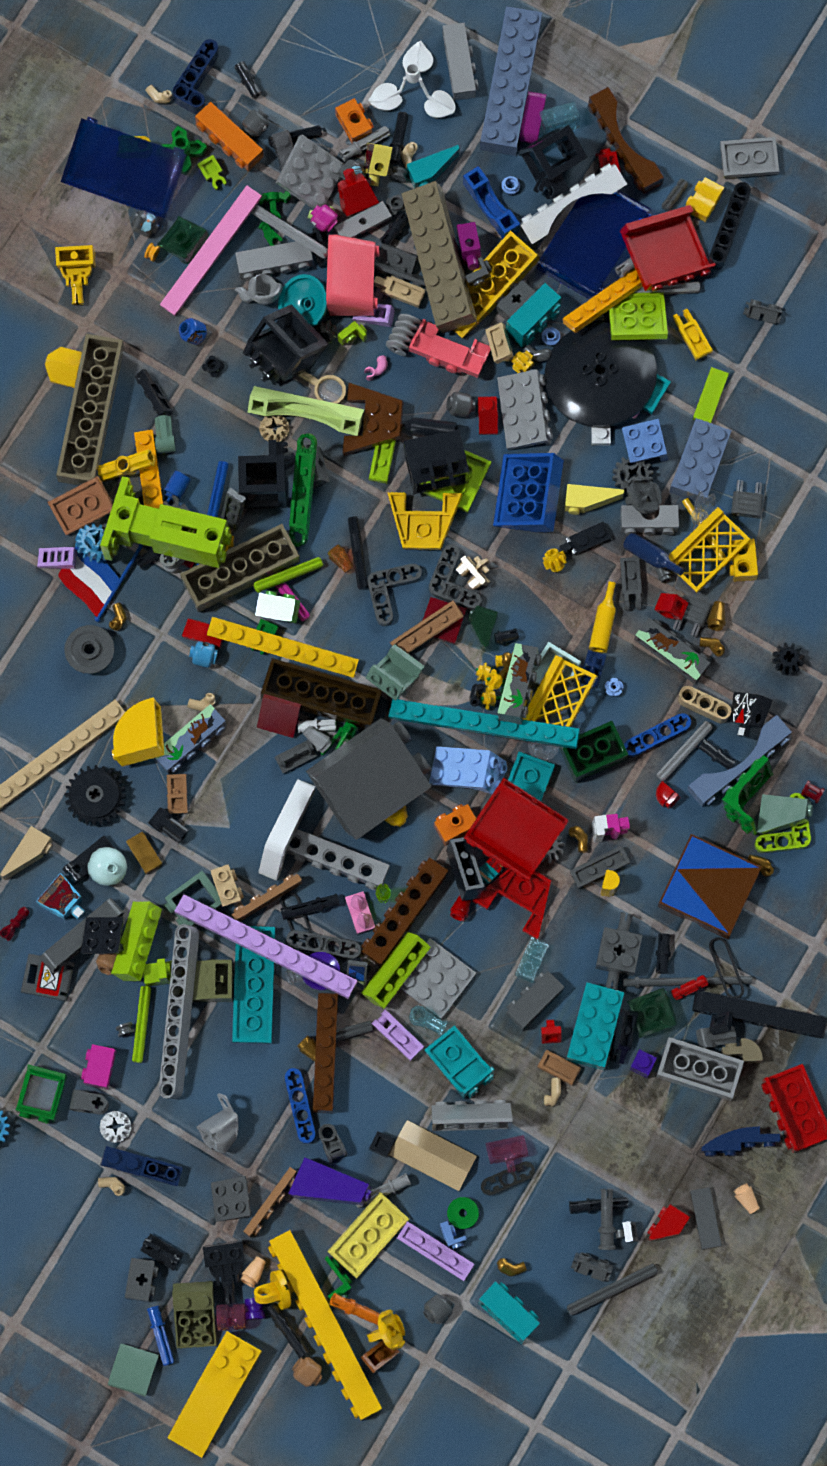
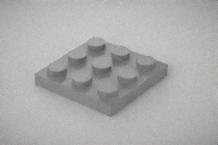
M300 135L276 184L312 209L317 205L321 207L327 203L339 179V169L344 163L304 135Z
M430 938L427 944L431 948L400 989L442 1020L477 973Z

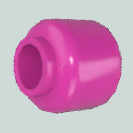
M327 204L321 207L317 205L311 212L313 216L310 221L321 232H329L338 222L337 213Z

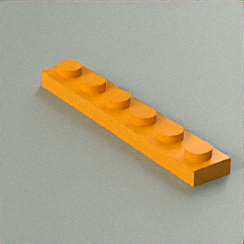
M634 268L565 316L563 324L574 333H577L641 288L642 283L636 269Z
M153 429L134 432L137 453L149 449L155 458L154 466L139 471L144 505L159 509L160 504H163L154 432Z

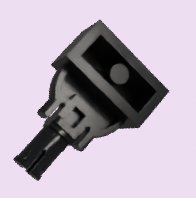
M238 1240L203 1246L205 1268H209L211 1275L216 1280L217 1286L220 1285L221 1277L225 1305L230 1304L229 1294L231 1295L232 1304L237 1303L233 1275H235L236 1283L240 1282L239 1274L242 1270L243 1262H245L243 1241Z

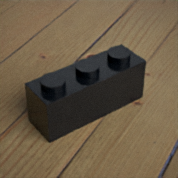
M464 837L450 840L446 852L462 901L481 898L484 884L471 845L467 843Z

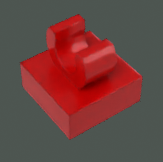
M546 1020V1027H541L542 1044L561 1042V1026H555L554 1020Z

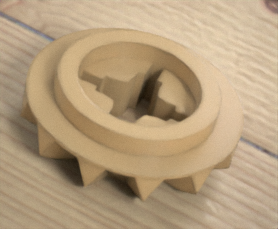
M282 415L265 416L260 421V434L266 441L276 440V442H280L289 433V423ZM273 421L276 423V426H280L277 428L276 434H274L273 429H269V427H272Z

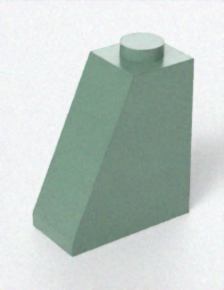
M762 794L757 833L760 835L771 834L808 822L809 816L813 814V805H811L808 799Z

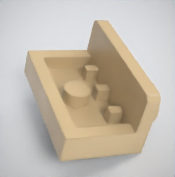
M229 864L211 870L222 906L234 904V907L242 905L241 899L244 896L241 888H237L234 882L238 880L235 870H230Z

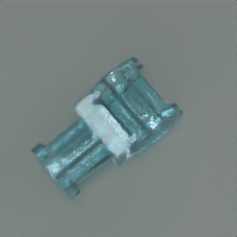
M423 1006L413 1007L409 1015V1020L413 1025L421 1026L425 1029L428 1028L438 1033L439 1037H441L448 1023L446 1020L442 1021L434 1017V1014L426 1011ZM418 1012H421V1013H422V1014H421V1017H422V1018H419L418 1020H416V1019H415V1014H417Z

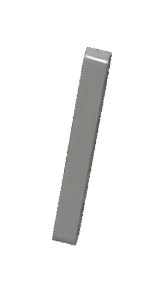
M181 924L176 928L159 1081V1094L166 1099L180 1098L184 1087L199 943L198 929L186 924ZM189 930V936L186 938L185 933ZM186 949L187 955L184 957L183 952ZM185 969V975L182 977L181 972ZM181 988L183 989L182 996L179 995V991ZM180 1008V1009H181V1013H180V1015L178 1016V1015H177V1011H178V1009ZM178 1027V1028H179V1033H178V1035L176 1036L175 1030H176V1028ZM176 1047V1048H177V1052H176V1054L174 1055V1054H173V1049ZM174 1066L175 1072L172 1075L171 1069ZM172 1086L173 1091L170 1095L169 1088Z

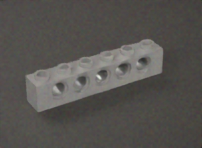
M296 830L291 841H299L300 846L298 848H291L289 845L286 854L293 855V858L300 862L305 860L311 862V865L315 868L322 869L324 867L329 869V872L333 875L340 876L342 874L347 876V879L353 883H358L359 881L365 883V887L371 890L382 889L390 865L304 831ZM315 847L318 849V853L316 855H309L307 853L308 849ZM333 854L336 856V860L334 862H327L325 860L326 856ZM346 861H351L354 863V867L352 869H345L343 864ZM364 868H369L372 874L370 876H363L361 871Z

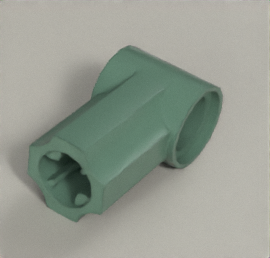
M166 415L156 417L155 444L157 454L176 452L174 435H172L171 417Z

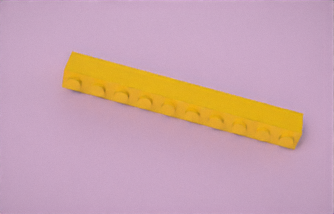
M289 1230L270 1240L271 1246L268 1249L273 1258L277 1256L280 1262L277 1264V1267L283 1274H286L289 1280L287 1286L290 1292L296 1293L298 1299L295 1302L300 1311L304 1309L307 1315L304 1320L309 1329L314 1328L316 1335L313 1337L318 1347L323 1346L325 1353L322 1354L327 1364L332 1363L335 1369L332 1371L336 1382L341 1381L344 1387L341 1389L346 1401L348 1399L351 1400L353 1407L350 1409L355 1419L359 1417L362 1421L382 1410V1407L291 1231Z

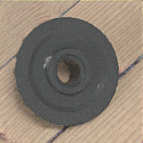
M94 625L81 626L75 629L67 638L64 648L65 657L70 666L76 671L83 674H93L106 669L108 664L111 663L114 656V643L108 632L101 627ZM89 647L95 649L92 654H86L85 650Z

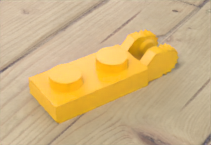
M685 309L683 310V315L688 323L683 324L678 314L673 315V319L695 361L711 354L713 350L697 321L693 319L689 310Z

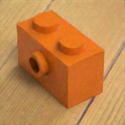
M460 804L452 809V813L448 815L444 813L436 818L434 827L445 846L449 844L450 840L466 835L476 820L468 804L465 806Z

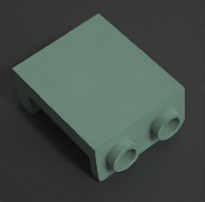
M394 644L388 654L377 665L374 664L370 668L366 679L391 698L397 700L418 680L425 666Z

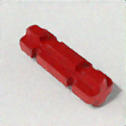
M701 975L697 977V980L693 979L681 985V988L676 987L672 989L671 993L673 998L678 1000L684 994L687 996L699 990V987L703 988L709 983L706 976Z

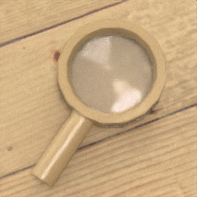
M306 371L298 375L315 386V397L317 400L341 404L344 401L346 386L339 377L326 375L318 380Z

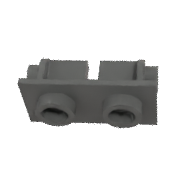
M751 299L750 302L746 301L749 308L745 307L743 315H747V318L759 320L762 313L764 314L763 321L773 324L780 323L781 316H778V312H783V310H779L780 306L769 304L768 307L763 306L761 301Z
M306 740L274 758L284 774L317 757L313 745L309 740Z
M583 1252L575 1254V1261L571 1265L574 1272L587 1276L590 1269L593 1270L591 1278L602 1282L604 1280L609 1281L611 1275L609 1273H612L613 1266L608 1261L593 1259L589 1254Z

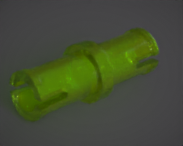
M378 885L375 892L378 901L386 903L389 900L391 891L388 885Z

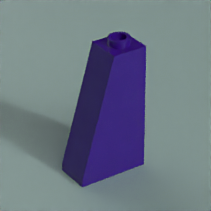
M304 1157L288 1194L298 1199L364 1206L365 1202H368L372 1196V1187L365 1182Z

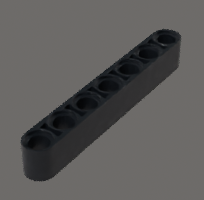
M695 991L692 1011L712 1016L729 1011L734 1021L823 1039L825 1037L827 1018L719 994Z

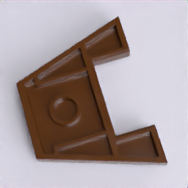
M349 383L347 401L365 402L363 436H344L343 455H349L401 439L403 401Z

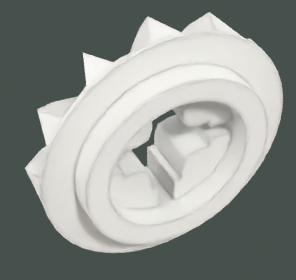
M112 1111L107 1113L100 1122V1132L109 1142H121L130 1134L131 1122L128 1116L122 1112ZM114 1119L117 1124L124 1125L117 1129V1135H115L113 1129L107 1128L113 1125Z

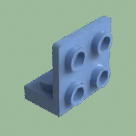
M659 419L622 428L630 463L660 457L661 462L668 460Z

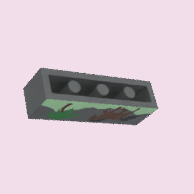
M648 618L636 633L634 640L695 685L709 668V659L704 654L695 652L689 643L680 641L673 631L665 630L658 620Z
M515 643L498 709L500 721L522 725L523 718H527L528 707L526 706L527 702L532 699L533 690L531 686L532 683L535 684L537 672L535 670L536 666H540L542 657L539 655L538 647Z

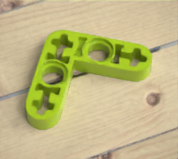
M800 793L790 795L792 798L805 799ZM809 821L805 822L802 826L796 825L791 827L790 832L760 835L755 841V849L759 853H773L808 847L811 841ZM795 830H803L802 836L803 838L807 839L804 842V844H801L800 841H797V839H799L800 833L799 831L795 832ZM785 837L788 840V845L785 847L779 846L777 839ZM771 838H774L775 848H772V844L767 845L766 849H763L761 845L759 846L762 839L765 843H769L772 841Z

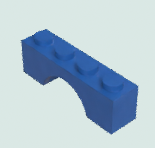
M477 166L463 175V185L500 237L503 239L510 231L515 235L519 233V221L511 210L506 209L498 200L488 178L480 167Z

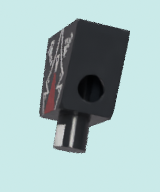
M734 692L730 721L740 725L737 735L749 738L751 728L761 729L773 700L762 695Z

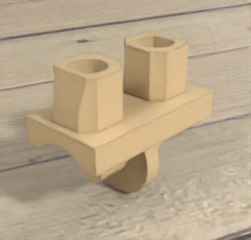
M464 555L460 559L462 562L456 570L463 577L469 572L474 575L467 582L473 590L478 589L482 585L487 586L490 583L481 571L483 570L485 574L490 571L486 566L489 563L487 558L481 560L478 556L475 557L474 561L477 565L469 556L466 557Z

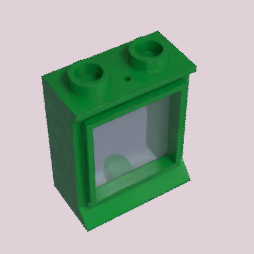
M28 1064L15 1111L20 1113L19 1116L22 1118L30 1119L32 1116L45 1124H49L50 1121L55 1122L68 1078L67 1075Z

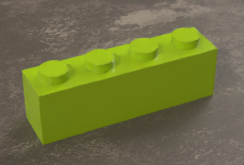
M150 901L132 903L120 943L123 944L124 949L123 952L117 954L111 974L123 981H141L162 909Z
M407 932L361 994L374 1005L384 1009L431 947L418 935Z

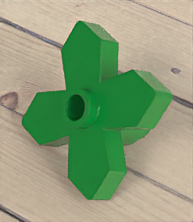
M177 126L171 133L172 144H162L156 151V155L163 161L176 159V170L186 175L192 168L190 157H201L207 150V146L199 139L189 141L187 139V131Z

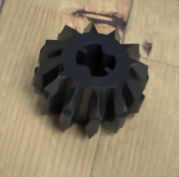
M784 643L783 647L777 646V651H774L772 654L775 657L772 659V663L777 664L775 670L781 668L782 675L785 674L786 670L789 675L793 674V670L799 672V666L804 664L802 659L805 656L804 654H799L801 652L800 647L796 650L794 649V643H792L791 647H788L787 643ZM790 656L789 659L792 658L791 662H787V659L784 660L785 657Z

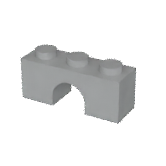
M621 505V533L626 535L631 533H644L645 535L663 533L664 535H673L674 532H678L679 528L678 505H659L658 516L653 520L645 519L633 505Z

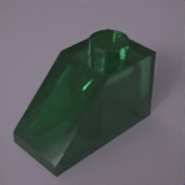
M476 605L475 610L470 611L468 621H470V628L482 651L486 652L498 612Z

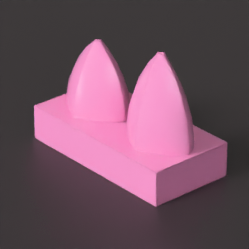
M364 891L345 897L357 935L373 930L375 924Z

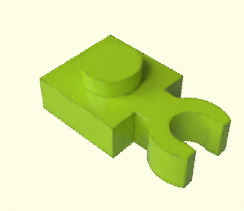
M214 155L197 164L206 181L212 179V186L215 190H218L217 181H222L223 185H226L225 178L219 176L223 170Z

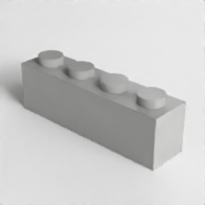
M465 23L443 25L442 34L453 99L475 98L479 87L478 80H474L473 76L476 73L475 63H471L470 57H473L472 46H468L467 41L470 40L469 29H465Z
M296 241L235 253L240 280L249 281L258 274L269 276L280 272L287 274L292 270H307L313 266L311 251Z

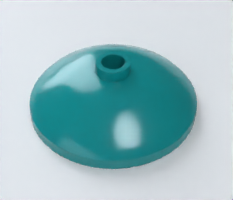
M307 274L297 275L291 278L282 288L278 300V309L280 310L292 304L314 328L323 320L328 309L326 287L314 276Z

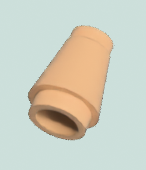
M747 1183L734 1190L736 1194L734 1197L749 1214L760 1208L752 1187H749Z
M256 1256L241 1273L242 1277L240 1280L247 1286L254 1288L259 1283L266 1262Z

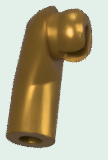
M501 1258L497 1262L498 1270L510 1277L527 1271L524 1262L512 1265L505 1258Z

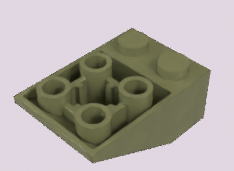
M204 960L196 962L192 1002H233L232 960ZM185 969L181 972L182 977L185 975ZM182 988L179 991L180 996L183 994Z
M213 1281L173 1284L172 1296L177 1349L217 1346Z

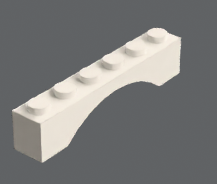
M610 163L600 169L602 172L596 176L594 173L584 179L586 182L580 186L577 183L570 187L569 193L564 196L560 194L553 198L554 202L550 205L544 204L537 209L538 212L534 215L530 213L521 219L520 226L529 241L533 244L548 235L556 216L572 201L590 194H613L627 185L615 164L610 165Z

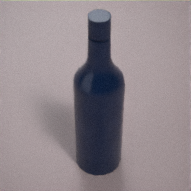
M631 533L626 537L623 547L628 552L655 568H668L680 576L684 573L682 567L670 560L666 551L635 533Z

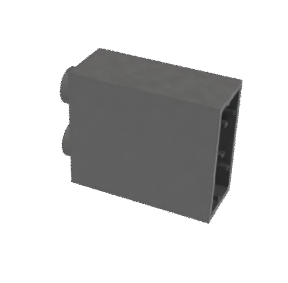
M380 718L306 771L345 832L355 840L432 787L425 777L432 770L419 752L414 756L410 754L405 744L412 739L399 721L392 725Z

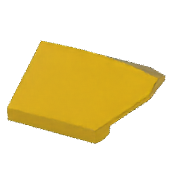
M59 347L48 354L45 367L50 382L75 388L82 352Z

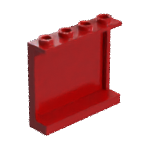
M691 205L627 223L620 230L645 291H658L665 285L671 287L678 284L681 280L687 282L698 275L704 277L709 275L716 266L715 263L709 264L690 218L693 212Z
M503 777L466 833L464 839L472 847H478L483 850L486 856L498 860L504 868H510L515 871L518 877L530 880L532 874L569 820Z

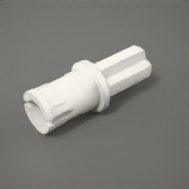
M317 718L308 721L298 720V733L304 732L308 726L318 731H335L336 721L334 719L317 720Z

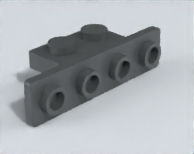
M384 243L382 244L380 255L374 262V268L378 269V272L382 274L391 273L401 280H411L416 286L423 287L425 285L423 276L413 273L418 255Z

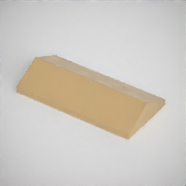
M408 1120L389 1156L457 1191H460L477 1157Z

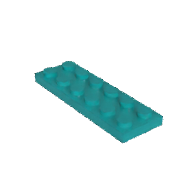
M249 926L275 939V927ZM236 944L232 1043L272 1044L274 962Z

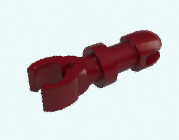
M21 907L15 918H11L9 921L10 924L2 928L0 931L2 938H5L7 941L13 938L15 929L19 928L21 921L29 915V910L26 907Z

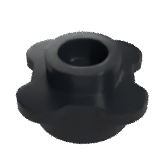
M210 356L206 363L202 365V370L210 373L211 377H217L218 372L224 368V363L220 362L215 356Z

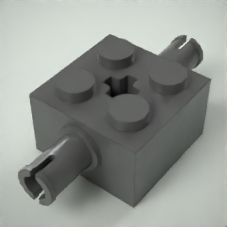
M624 912L620 913L618 929L604 927L595 969L609 972L605 987L611 988V983L613 982L612 989L618 990L620 974L634 976L643 936L629 931L633 915L628 913L627 920L625 921L626 913ZM617 948H620L621 952L624 953H621V955L618 956L616 952Z

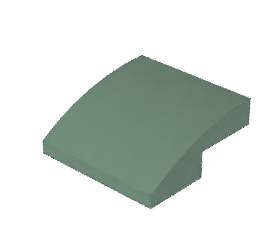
M120 1344L108 1385L146 1397L159 1355Z

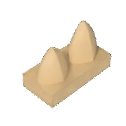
M501 322L486 329L493 360L496 364L503 361L510 362L512 357H514L506 327Z

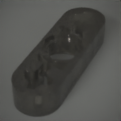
M527 1161L519 1163L484 1179L481 1183V1191L486 1196L498 1194L531 1179L535 1173V1168L532 1163ZM522 1166H526V1168H531V1170L529 1171V1176H526V1174L519 1175V1178L521 1180L517 1181V1176L513 1171L514 1169H517L518 1173L523 1170ZM509 1173L513 1176L514 1180L511 1184H505L502 1181L504 1174ZM499 1177V1183L503 1188L499 1189V1185L494 1186L493 1192L484 1189L487 1186L486 1182H490V1184L496 1183L495 1178Z

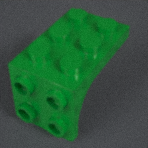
M764 755L752 763L749 771L743 773L734 787L731 786L722 798L726 817L733 823L735 821L741 825L740 828L745 833H751L754 836L757 834L754 820L743 810L747 802L773 775L770 761Z

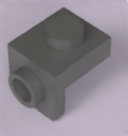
M482 257L478 258L482 268L465 276L470 286H479L485 282V279L491 277L489 271L492 269L487 260L484 261Z

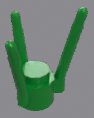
M345 722L343 727H340L331 739L332 743L328 749L340 736L341 739L335 748L338 749L344 741L348 742L355 737L359 729L355 725Z

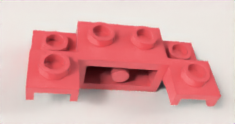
M423 319L411 341L409 351L425 357L426 361L433 366L446 368L450 373L455 374L457 372L461 374L463 372L479 378L491 352L490 345L488 346L475 339L470 349L438 336L439 329L436 325Z

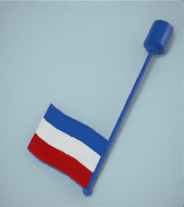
M174 471L163 490L166 493V502L169 504L170 500L174 501L171 498L172 495L180 500L191 479L179 471ZM139 545L120 579L104 560L100 559V562L97 563L96 559H93L91 562L89 561L90 557L83 558V552H77L75 569H61L58 577L67 589L88 606L96 616L94 620L100 622L101 616L144 545Z

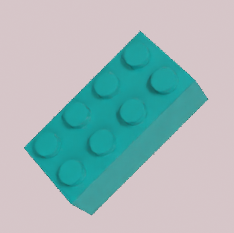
M586 982L566 1058L567 1061L604 1071L624 992Z

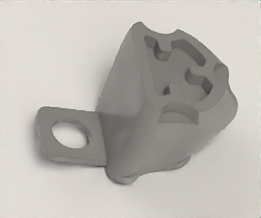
M218 1093L217 1097L223 1110L203 1121L197 1126V1129L201 1133L203 1141L210 1149L225 1153L237 1139L238 1115L233 1111L228 1098Z

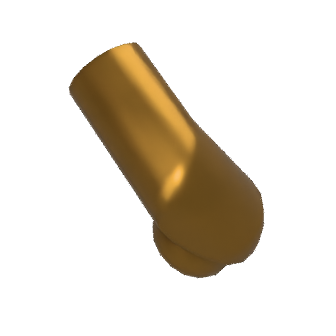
M116 603L112 606L115 617L109 622V627L115 631L120 630L126 621V615L121 603Z
M700 637V647H709L717 657H721L725 653L724 646L717 638Z
M505 652L502 655L504 668L499 674L503 679L507 678L512 654L509 652Z
M579 826L569 828V835L578 840V852L587 853L588 835Z
M754 855L748 856V861L761 866L760 872L764 876H771L774 873V868L768 859Z

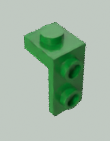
M328 1256L324 1259L342 1282V1285L329 1294L328 1298L331 1299L334 1293L347 1298L346 1293L352 1289L350 1286L352 1281L346 1274L342 1275L338 1271L340 1266L334 1258L329 1259Z

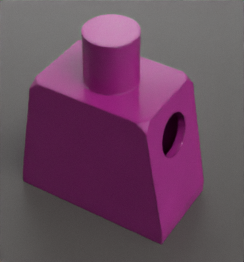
M475 222L457 225V240L462 265L468 266L469 270H476L480 264L478 258L481 257Z

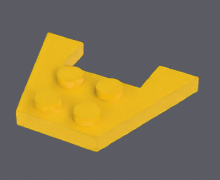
M387 492L402 548L409 550H441L462 499V493H443L442 511H406L407 494L405 492Z

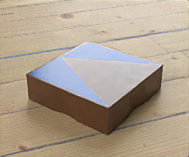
M691 834L657 907L682 919L693 921L703 929L728 940L761 870V866Z

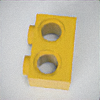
M745 539L732 540V545H740ZM751 539L743 548L746 554L741 555L738 553L732 559V565H729L730 576H733L734 582L757 580L758 568L755 539ZM744 566L748 569V572L742 573L738 568Z

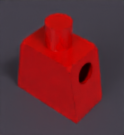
M353 168L346 169L343 172L345 180L338 182L337 185L341 209L346 216L379 203L362 173L355 175Z

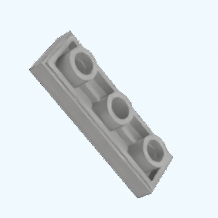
M381 201L334 226V229L338 235L355 238L392 219V216L384 202Z

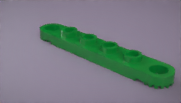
M310 433L300 435L297 440L289 521V537L295 547L305 545L309 537L317 439ZM305 438L310 439V448L304 446L303 441ZM296 532L301 533L303 537L301 542L295 540Z

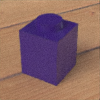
M639 1049L630 1067V1071L648 1078L657 1058Z

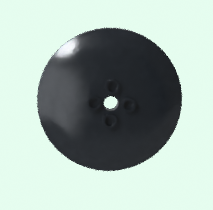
M608 322L590 323L577 333L570 331L551 350L552 355L546 362L545 385L553 405L568 419L590 427L617 425L637 415L651 399L657 381L655 357L644 339L611 340L610 323ZM602 367L605 369V372L597 374L595 370Z

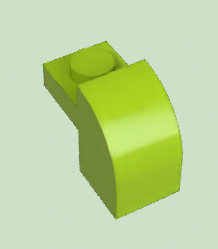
M165 958L157 959V963L146 964L143 972L145 986L150 987L170 983L172 961L166 962Z

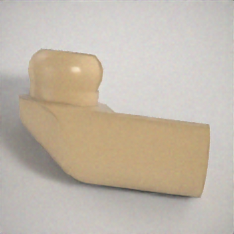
M415 142L408 143L401 152V158L406 170L407 164L412 162L411 158L418 149Z
M560 1078L551 1079V1096H544L545 1106L551 1105L553 1107L556 1105L561 1095Z
M117 1177L98 1178L99 1188L109 1187L116 1196L124 1194L125 1186Z

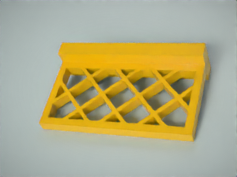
M717 507L669 554V558L677 565L682 562H689V572H684L681 576H678L698 593L751 539ZM724 520L730 525L729 532H719V525ZM729 535V545H719V536ZM732 535H740L745 539L740 545H732ZM708 536H716V545H705V539ZM729 548V555L726 558H718L719 549ZM695 549H702V559H692V552ZM705 549H716V558H705ZM692 562H702V572H692ZM705 562H716V568L713 571H705ZM691 575H702V582L697 587L691 582Z
M555 655L528 706L527 718H523V720L537 722L538 719L545 717L546 723L550 724L548 716L558 713L560 722L554 723V725L564 726L567 723L566 727H571L598 676ZM566 666L573 669L574 676L564 679L563 672ZM585 675L591 677L587 685H580L578 678ZM576 679L578 688L568 691L566 682ZM563 683L565 692L555 695V687ZM580 692V700L572 703L570 694ZM567 696L569 705L559 708L557 699ZM554 700L556 709L546 712L545 705L547 702ZM570 708L572 712L571 717L563 720L560 711Z

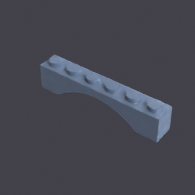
M776 715L763 725L756 747L742 763L724 772L702 774L688 786L687 790L701 807L705 804L711 805L717 799L715 796L720 792L726 793L731 787L730 784L735 780L738 782L739 777L751 768L752 763L756 759H760L763 755L769 758L776 752L774 749L777 746L781 745L782 747L788 743L792 732Z

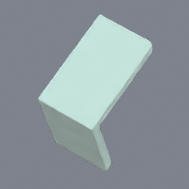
M548 642L540 654L542 656L540 666H536L537 679L535 684L540 685L555 655L580 667L581 661ZM566 666L563 672L564 679L574 676L572 668Z

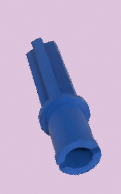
M159 1305L148 1308L147 1311L152 1325L150 1328H153L162 1363L164 1366L173 1364L174 1359L164 1327L166 1323H163Z

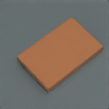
M98 476L48 501L65 535L109 514L113 506V502Z

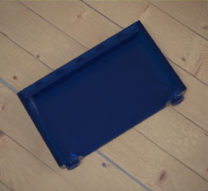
M87 117V120L81 118L60 182L166 219L187 157L184 154L185 150L175 146L172 150L97 124L98 120Z
M619 190L613 194L598 193L578 198L539 259L537 270L590 300L605 289L603 285L606 278L626 249L620 230L627 223L651 217L653 215L651 208Z

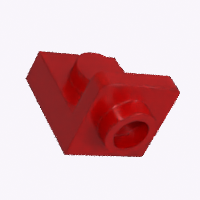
M606 148L599 150V154H595L600 169L610 163V165L615 164L620 171L616 151Z

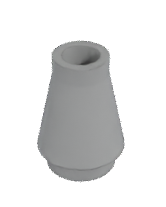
M308 726L303 732V735L309 740L315 750L321 753L325 752L332 743L329 736L311 726Z

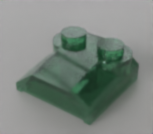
M178 216L177 220L157 245L179 258L180 262L189 264L206 242L209 234L207 230Z
M665 988L627 1001L630 1009L638 1012L636 1026L639 1038L671 1029L677 1025L676 1015Z

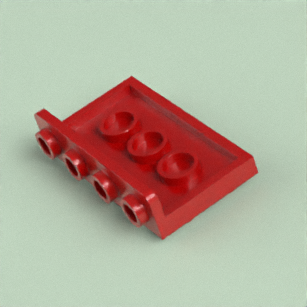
M803 1064L762 1080V1090L765 1095H769L771 1100L769 1102L772 1113L776 1112L779 1120L776 1122L779 1130L785 1133L786 1138L784 1142L788 1150L791 1149L792 1153L827 1140V1120Z

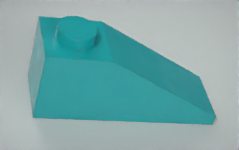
M459 145L408 163L407 171L414 189L434 182L459 156Z

